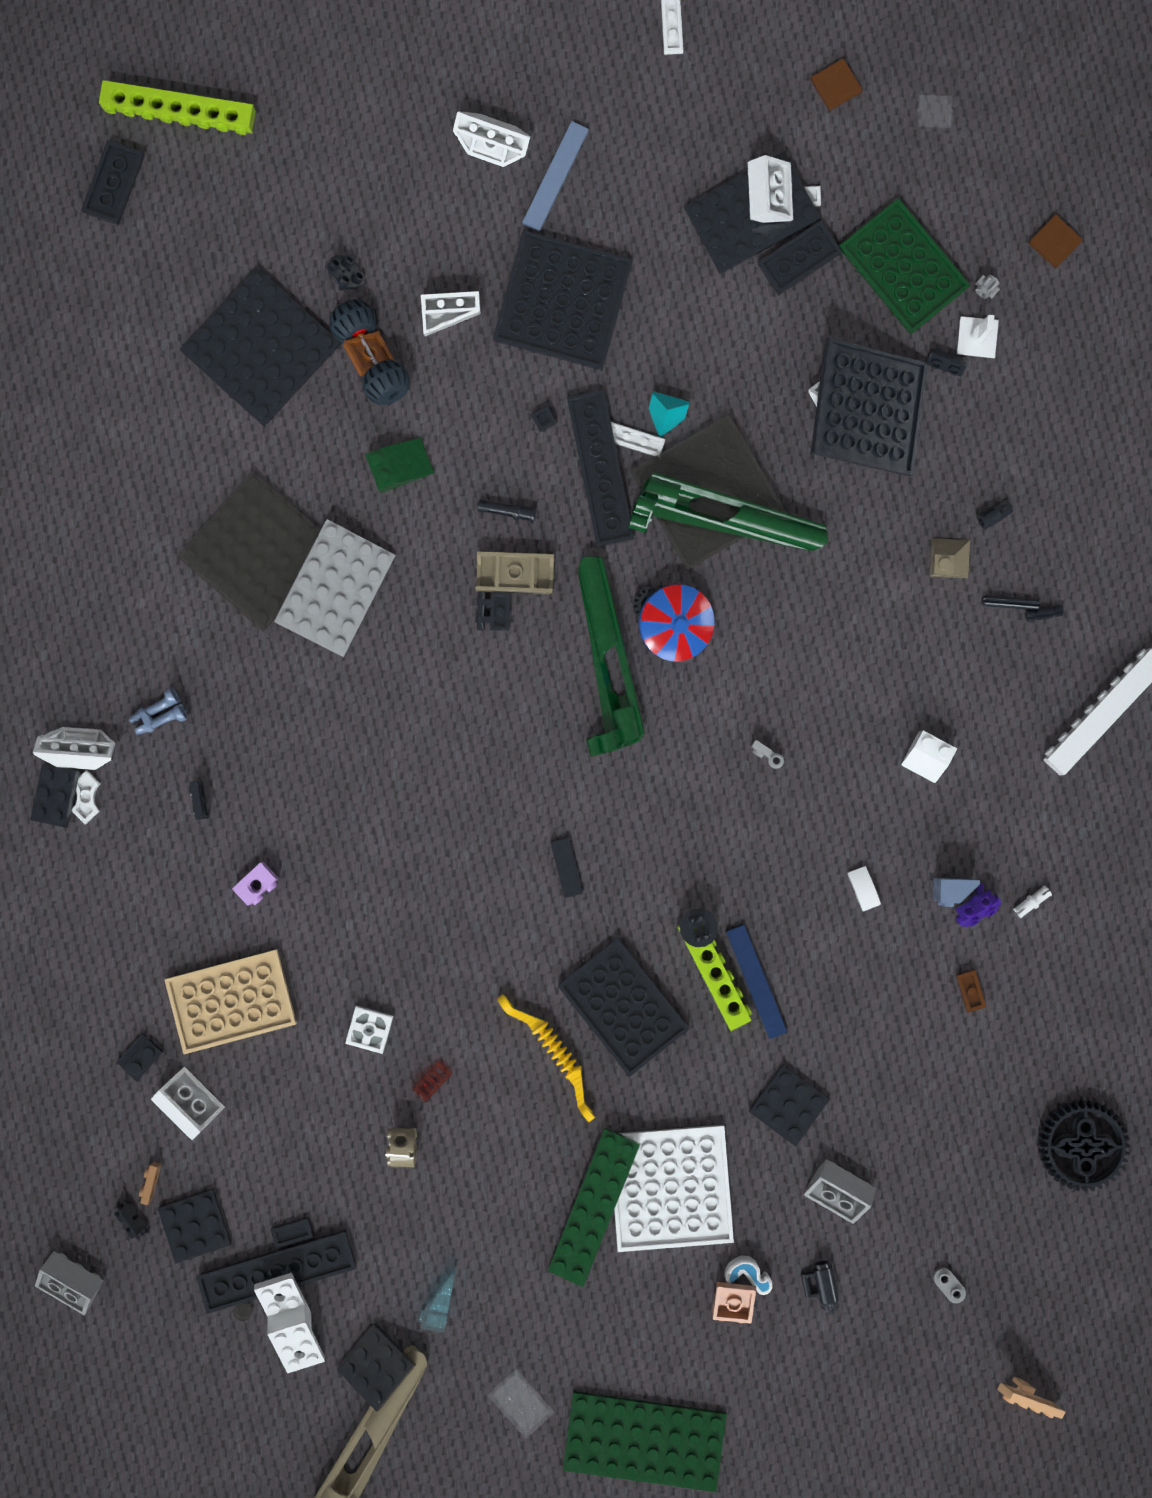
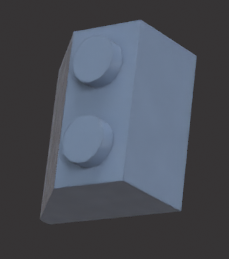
M933 878V901L938 902V905L944 907H954V903H961L980 885V880Z

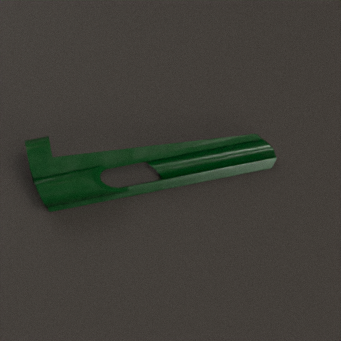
M655 472L643 484L634 504L628 525L630 529L647 533L648 524L652 521L653 516L805 551L817 550L828 542V532L824 524ZM697 497H707L739 507L740 509L732 517L723 520L692 510L689 507V502Z

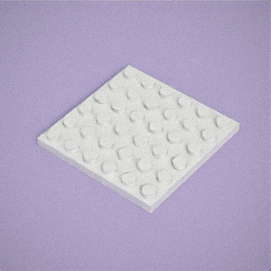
M724 1125L619 1133L640 1142L641 1145L615 1207L618 1252L734 1243Z

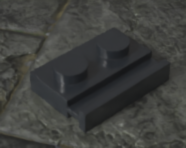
M203 781L189 782L195 820L209 819Z
M141 1034L116 1064L120 1065L137 1082L161 1056L163 1051L148 1039L145 1034Z

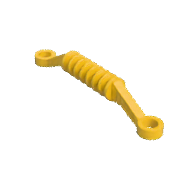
M504 994L500 995L497 1001L508 1015L527 1023L533 1035L540 1033L537 1040H545L542 1047L549 1045L546 1052H554L551 1059H559L556 1062V1066L563 1064L560 1071H568L565 1078L569 1079L575 1088L578 1109L588 1122L592 1121L595 1115L584 1102L581 1065L573 1066L576 1059L569 1060L572 1053L564 1054L567 1047H559L563 1042L562 1040L555 1042L558 1035H550L553 1028L546 1030L548 1021L514 1009Z

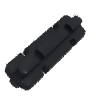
M1059 605L1053 606V608L1047 607L1035 611H1026L1025 619L1027 622H1033L1036 619L1044 620L1053 618V616L1061 617L1064 614L1063 607Z

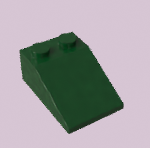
M421 438L386 446L365 454L381 494L434 474Z

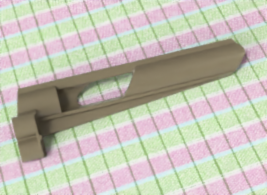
M415 1346L406 1347L403 1352L416 1366L379 1411L376 1412L371 1406L369 1407L314 1498L360 1497L408 1401L427 1368L424 1354ZM366 1430L373 1445L356 1473L349 1474L344 1470V1464Z

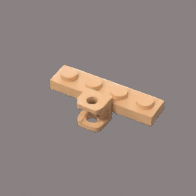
M1017 1377L1012 1379L1018 1385L1017 1388L1000 1383L997 1389L1004 1395L1003 1399L1011 1404L1017 1403L1025 1409L1029 1407L1039 1414L1042 1411L1043 1414L1050 1418L1055 1416L1062 1419L1065 1411L1052 1401L1033 1395L1036 1389Z

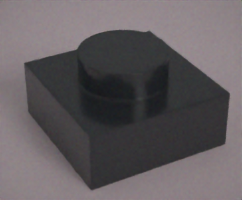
M548 406L531 414L539 433L557 424Z

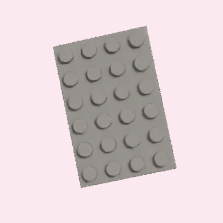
M327 519L274 622L344 657L395 555Z

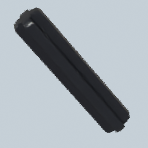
M984 596L982 605L987 607L1038 610L1040 601L1036 599Z

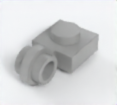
M754 740L750 746L754 749L752 753L760 758L763 756L767 757L768 764L774 769H778L783 765L784 759L782 755L772 752L771 749ZM775 757L779 759L777 765L773 763Z

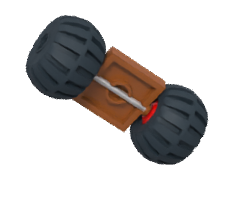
M358 299L349 300L336 307L330 316L329 326L331 333L343 344L359 375H364L363 389L365 395L370 401L381 406L400 400L409 390V374L402 364L393 359L378 331L374 332L376 329L374 310L367 303Z

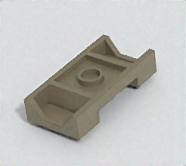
M477 552L476 592L497 591L553 594L554 554Z

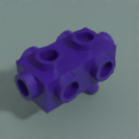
M980 883L976 888L977 895H974L972 900L956 908L957 916L955 918L961 927L975 926L980 922V919L994 915L999 909V905L1002 904L996 894L993 895L990 890L984 892L983 883Z

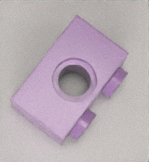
M260 862L232 889L247 906L252 903L256 905L263 899L262 894L266 890L270 892L278 885L276 881L279 878L264 862ZM255 880L261 882L260 890L254 889L253 882Z

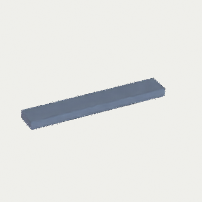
M571 121L522 222L523 225L535 231H541L589 132L588 128Z

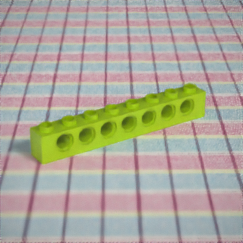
M104 80L102 81L99 104L103 110L110 114L122 112L129 117L140 115L147 120L159 118L166 123L177 121L184 126L196 124L203 129L214 127L221 132L233 130L240 135L253 132L256 115L253 104ZM125 98L123 102L118 103L119 99ZM139 101H144L142 105L137 106ZM158 104H163L161 108L155 109ZM176 107H181L179 111L174 112ZM195 110H200L198 114L193 115ZM219 113L217 117L211 118L212 114ZM232 116H238L236 120L230 121Z

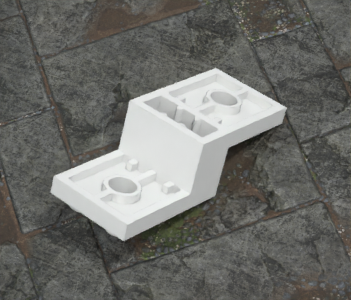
M289 1273L254 1284V1291L268 1316V1336L287 1373L325 1362L324 1354L312 1332L311 1311L293 1274Z

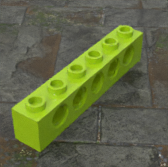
M715 940L705 947H694L686 943L730 1031L750 1022L749 1016L752 1015V1012L747 1004L743 1005L741 1001L743 995L739 987L735 988L731 982L735 979L730 970H725L723 964L726 962L721 952L717 954L714 948L717 946ZM710 950L712 952L709 960L702 959L703 951ZM714 967H718L721 970L718 977H712L710 974ZM724 984L729 986L727 994L719 992L720 987ZM731 1002L738 1003L736 1011L728 1010V1005Z

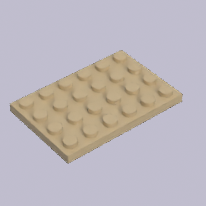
M278 949L165 979L183 1054L297 1024Z

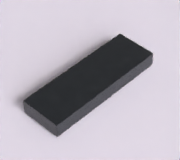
M569 838L550 842L564 898L583 894Z

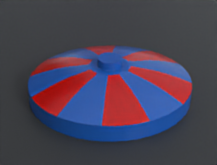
M681 584L661 587L653 592L642 606L639 615L640 635L646 647L656 656L669 661L688 660L698 655L708 645L714 631L712 607L707 598L693 587Z

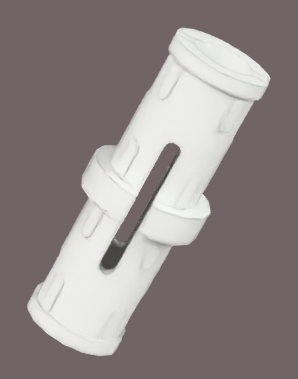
M1042 886L1033 895H1028L1027 899L1017 907H1014L1013 910L1022 918L1033 908L1037 909L1039 904L1049 896H1052L1050 891H1047L1049 889L1046 886Z

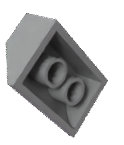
M826 1159L817 1169L803 1195L854 1224L872 1207L877 1188Z
M53 1251L40 1269L35 1287L85 1315L104 1280L98 1274L85 1270L81 1264L68 1260L64 1254Z

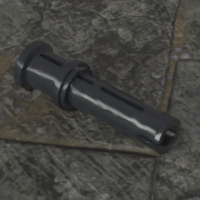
M479 500L478 512L513 517L515 521L520 519L534 524L537 510L535 506L529 508L521 506V504H515L514 506Z

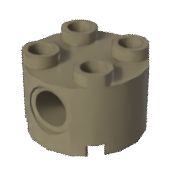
M388 1128L389 1146L386 1148L388 1166L415 1168L417 1128Z

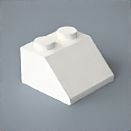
M919 731L901 765L936 783L948 767L957 748L925 731Z

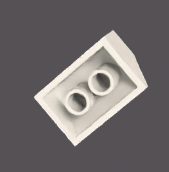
M766 155L749 161L750 219L763 223L792 221L791 163Z
M185 1067L170 1079L151 1099L191 1140L225 1108Z

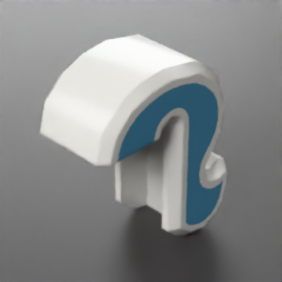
M739 1256L728 1263L725 1269L727 1283H732L744 1273L751 1284L756 1286L759 1294L766 1295L771 1291L772 1281L767 1272H763L760 1275L757 1262L750 1256Z

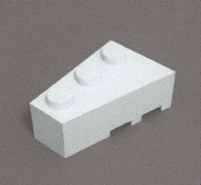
M479 291L421 295L423 332L425 336L481 314Z

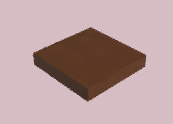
M844 59L839 60L810 78L829 112L863 91Z
M1055 215L1028 244L1056 269L1077 248L1083 239Z

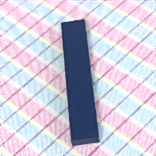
M744 924L726 931L768 1038L772 1039L787 1033Z

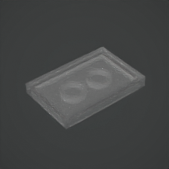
M517 1367L487 1393V1396L525 1439L555 1413V1410Z

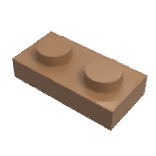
M153 1162L145 1170L144 1178H146L145 1185H142L139 1197H142L141 1204L148 1205L152 1202L161 1163Z

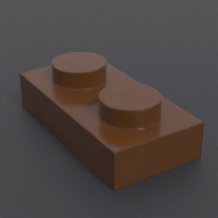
M973 969L955 975L966 1012L969 1013L986 1008L976 971Z

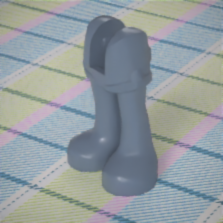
M172 687L165 690V697L149 707L138 709L129 718L130 723L140 721L141 719L144 725L134 730L136 735L146 732L151 733L158 726L171 720L177 719L183 722L188 719L182 704L175 706L172 710L154 719L152 718V715L181 702L178 694Z

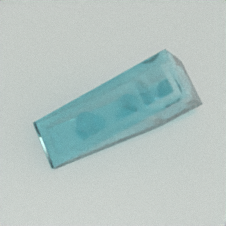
M451 1270L426 1304L425 1310H421L419 1322H422L421 1329L440 1333L445 1332L456 1270Z

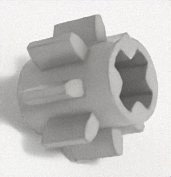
M982 275L975 284L977 286L976 293L984 299H987L988 296L992 299L1000 290L997 287L999 281L992 275L987 277Z

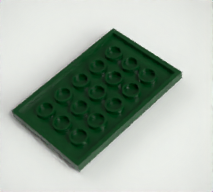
M899 198L839 246L845 257L910 335L971 286Z

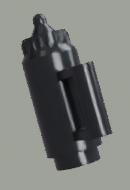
M827 1260L814 1263V1272L801 1274L805 1298L819 1297L823 1310L829 1311L830 1315L833 1316L834 1310L839 1306L833 1267ZM809 1277H815L818 1292H812Z

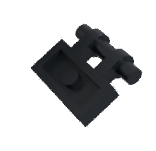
M478 592V599H476L478 612L475 617L477 630L484 631L485 623H490V631L510 630V592H491V599H486V592ZM485 606H491L490 617L485 616Z

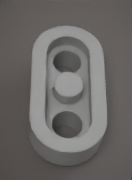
M940 1267L934 1271L933 1280L948 1300L952 1303L962 1302L965 1299L966 1291L951 1271L945 1267ZM942 1276H947L945 1281H941ZM959 1291L958 1296H953V1293Z

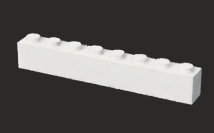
M1152 648L1142 649L1136 655L1138 659L1134 663H1129L1123 669L1125 673L1121 677L1117 676L1110 683L1112 687L1098 695L1097 703L1089 705L1084 711L1085 715L1081 719H1076L1071 724L1072 729L1068 733L1064 732L1058 738L1059 743L1055 747L1051 746L1045 752L1046 757L1043 760L1059 775H1065L1152 683Z

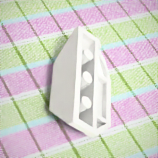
M461 111L457 112L453 132L457 135L468 155L502 167L526 155L531 137L511 124L482 114Z
M61 727L46 735L38 736L33 754L56 767L96 770L111 760L115 742L102 730Z

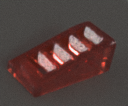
M438 1061L414 1086L412 1091L426 1103L452 1073ZM436 1068H438L445 1075L444 1078H442L435 1071ZM431 1074L440 1081L438 1084L430 1077ZM426 1079L435 1087L433 1090L424 1083ZM420 1086L429 1092L427 1096L419 1089Z

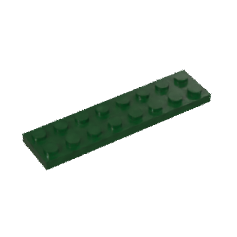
M608 1128L604 1129L548 1272L584 1287L641 1145L640 1142Z

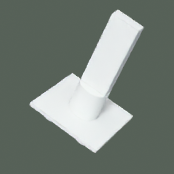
M988 315L985 319L961 316L957 354L995 358L999 320H994V315Z

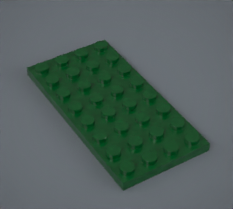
M573 1391L562 1471L716 1492L727 1414L720 1411Z

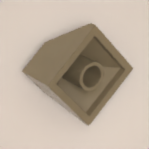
M932 538L930 576L968 578L970 540Z

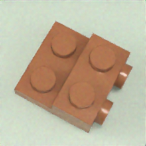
M717 1282L712 1306L713 1320L751 1323L756 1286Z

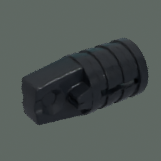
M1005 501L986 509V511L977 514L976 517L981 527L986 530L1013 512V507L1009 502Z

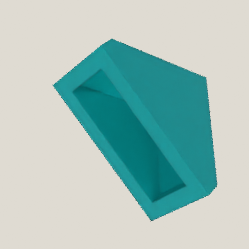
M653 391L648 409L657 433L661 438L685 419L690 402Z

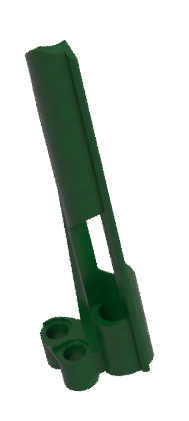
M598 556L583 557L579 564L578 575L586 612L605 730L603 734L593 735V738H586L590 757L633 745L643 739L645 732L603 558ZM613 646H616L626 687V692L622 696L616 695L612 690L604 657Z

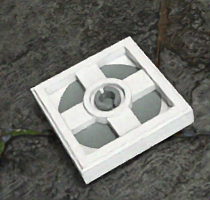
M356 1006L345 1044L383 1054L393 1015Z

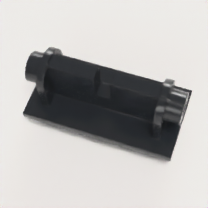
M931 348L926 361L929 366L946 371L951 375L962 376L967 367L965 358L951 354L950 358H948V352L938 348Z
M125 1200L120 1204L122 1206L121 1209L115 1207L117 1212L114 1215L120 1223L124 1221L128 1227L125 1231L131 1239L135 1237L136 1240H139L137 1235L141 1234L143 1236L149 1232L147 1230L148 1226L140 1216L133 1220L132 1217L138 1212L131 1202Z

